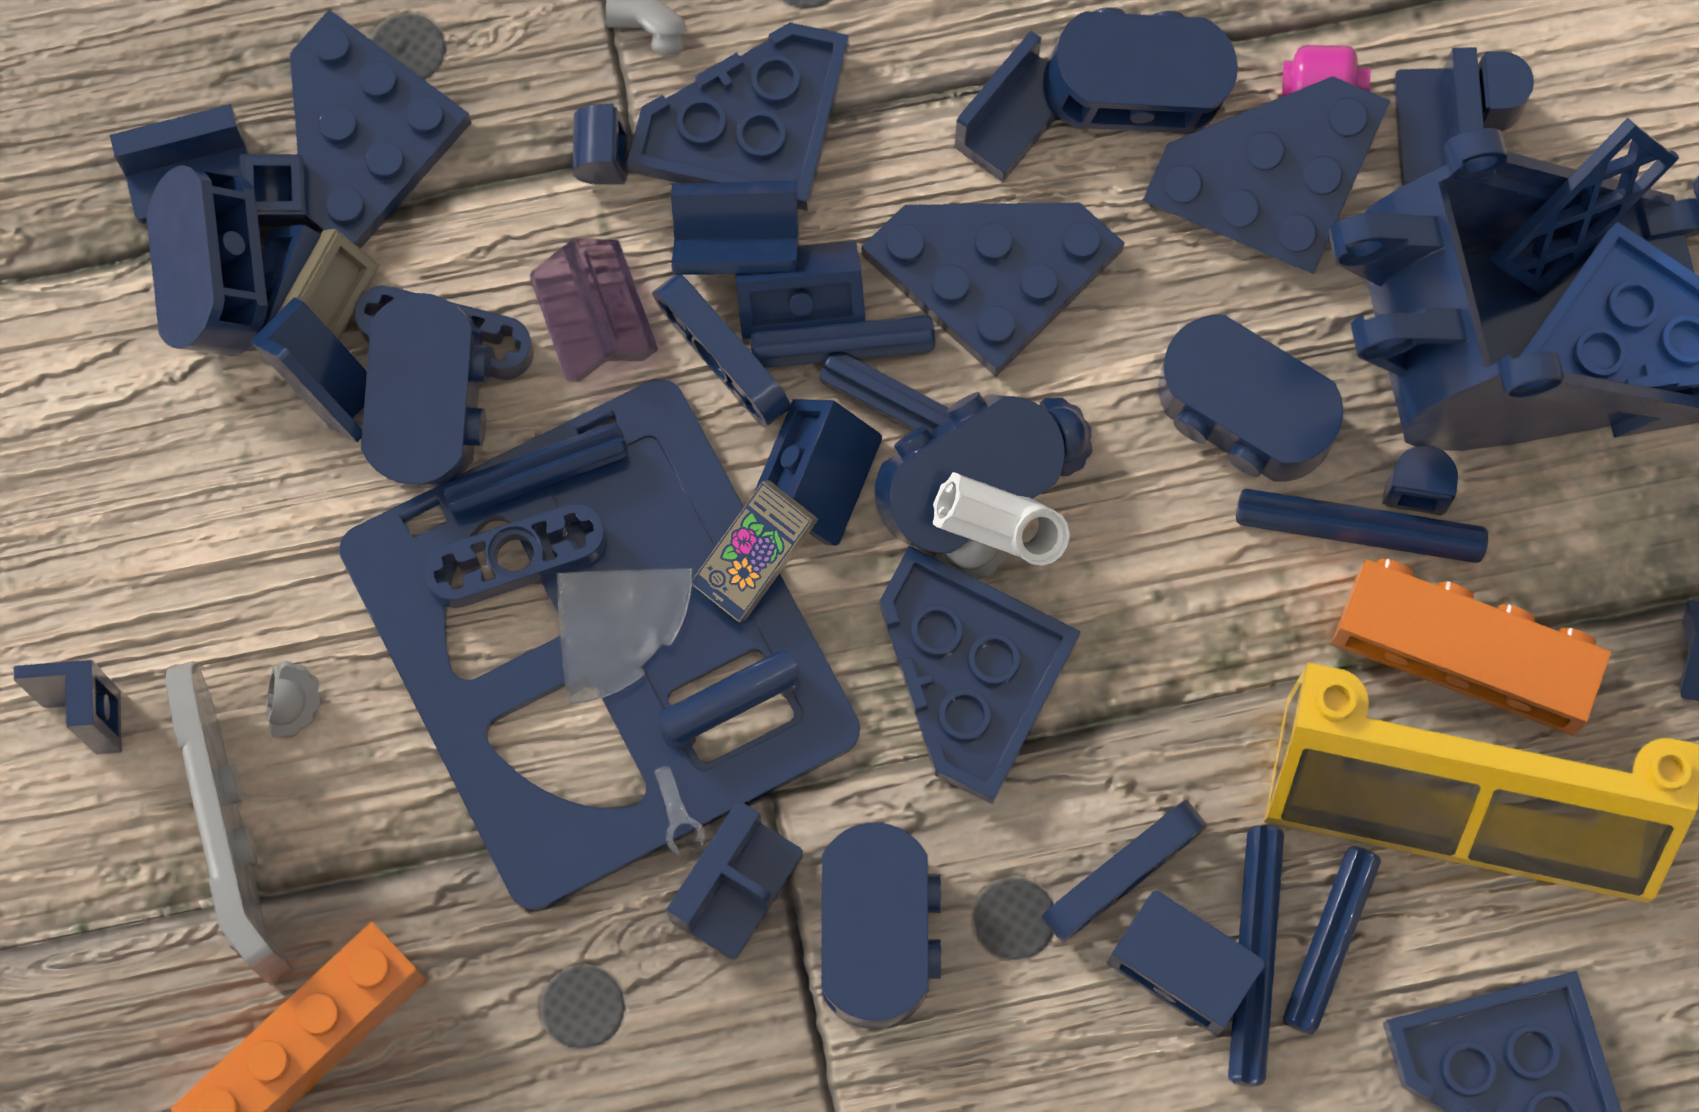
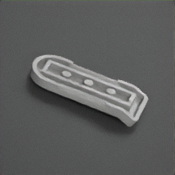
M195 661L168 667L166 669L168 701L177 742L183 756L209 871V884L218 924L227 937L228 946L241 956L256 974L272 986L293 969L267 934L252 865L257 864L255 845L248 826L243 827L238 808V803L243 802L239 777L234 764H228L217 714L205 678L198 664Z

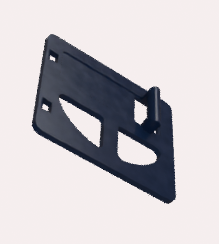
M654 379L449 481L585 433L613 418L616 419V424L621 429L627 445L628 454L623 459L462 517H455L450 511L444 495L443 486L447 483L445 482L353 527L343 536L340 543V557L514 902L525 910L540 911L728 815L737 800L747 805L843 756L855 747L859 739V720L780 574L746 621L742 622L736 621L690 584L744 506L682 391L669 380ZM573 503L584 504L594 509L599 514L606 533V545L601 556L590 565L541 581L563 623L562 633L557 638L475 679L464 680L457 677L452 671L447 646V606L440 604L434 599L424 579V566L431 553L441 546L477 535L483 527L492 521H503L510 524ZM441 504L440 508L447 522L413 538L404 522ZM573 522L567 525L568 535L563 539L550 543L546 530L537 533L542 542L546 561L556 558L551 545L562 541H570L574 549L586 546L585 535L594 530H582L579 522ZM519 540L531 562L534 556V549L527 542ZM457 562L445 566L447 576L439 579L438 583L447 581L451 586L458 566ZM752 651H759L764 656V659L672 706L670 705L668 696L673 691ZM579 679H588L595 685L646 784L645 795L636 805L613 809L585 806L557 797L531 783L508 765L489 744V729L496 721ZM779 694L787 699L794 712V717L791 721L711 762L703 763L698 758L692 747L696 742L695 737Z

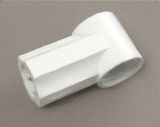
M954 472L944 484H941L933 504L934 526L1016 555L1032 565L1043 566L1053 563L1062 556L1068 546L1069 528L1061 514L1029 497L1017 496ZM1038 518L1039 526L1036 535L1029 542L1023 544L1022 534L1025 526L1032 519Z

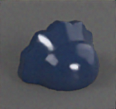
M1044 398L1040 402V406L1054 418L1064 441L1065 456L1060 475L1070 476L1084 468L1086 459L1093 451L1090 441L1092 436L1091 427L1084 419L1081 409L1076 405L1070 404L1064 398Z

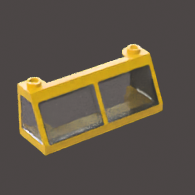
M1307 663L1286 701L1264 822L1644 903H1650L1655 899L1697 812L1699 801V744L1671 738L1657 739L1648 743L1639 751L1634 761L1632 773L1617 771L1367 718L1368 694L1363 683L1355 675L1346 670Z

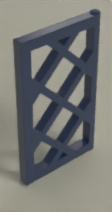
M1627 118L1490 259L1497 267L1534 290L1539 297H1543L1679 159L1678 154L1673 150L1669 151L1646 131ZM1632 139L1628 154L1610 161ZM1655 161L1636 181L1640 166ZM1621 174L1616 190L1598 196L1602 181ZM1583 189L1580 203L1563 210V208ZM1607 210L1588 230L1592 215ZM1573 223L1569 238L1551 244L1554 230ZM1536 238L1532 252L1516 258ZM1560 258V259L1541 277L1544 264H1545V263H1548V262H1550V261H1553V260H1555V259Z

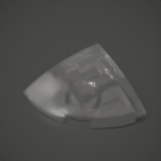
M692 568L556 572L561 650L568 703H582L606 697L624 689L645 675L644 669L641 667L654 655L661 644L671 646L683 623L690 600Z

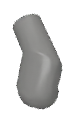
M606 0V27L644 28L647 32L652 33L651 48L656 54L675 55L683 50V34L687 32L684 19L662 1Z

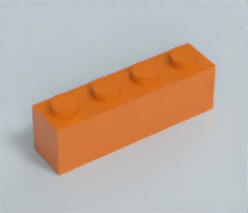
M1365 559L1355 577L1331 642L1332 645L1574 736L1587 723L1612 652L1596 646L1597 641L1594 637L1573 628H1560L1559 631L1540 625L1534 622L1535 616L1516 606L1503 604L1495 608L1474 600L1473 592L1455 583L1442 581L1434 585L1413 577L1414 572L1411 568L1400 562L1390 559H1378L1377 562Z
M371 921L175 1103L170 1110L172 1112H287L412 995L426 979Z

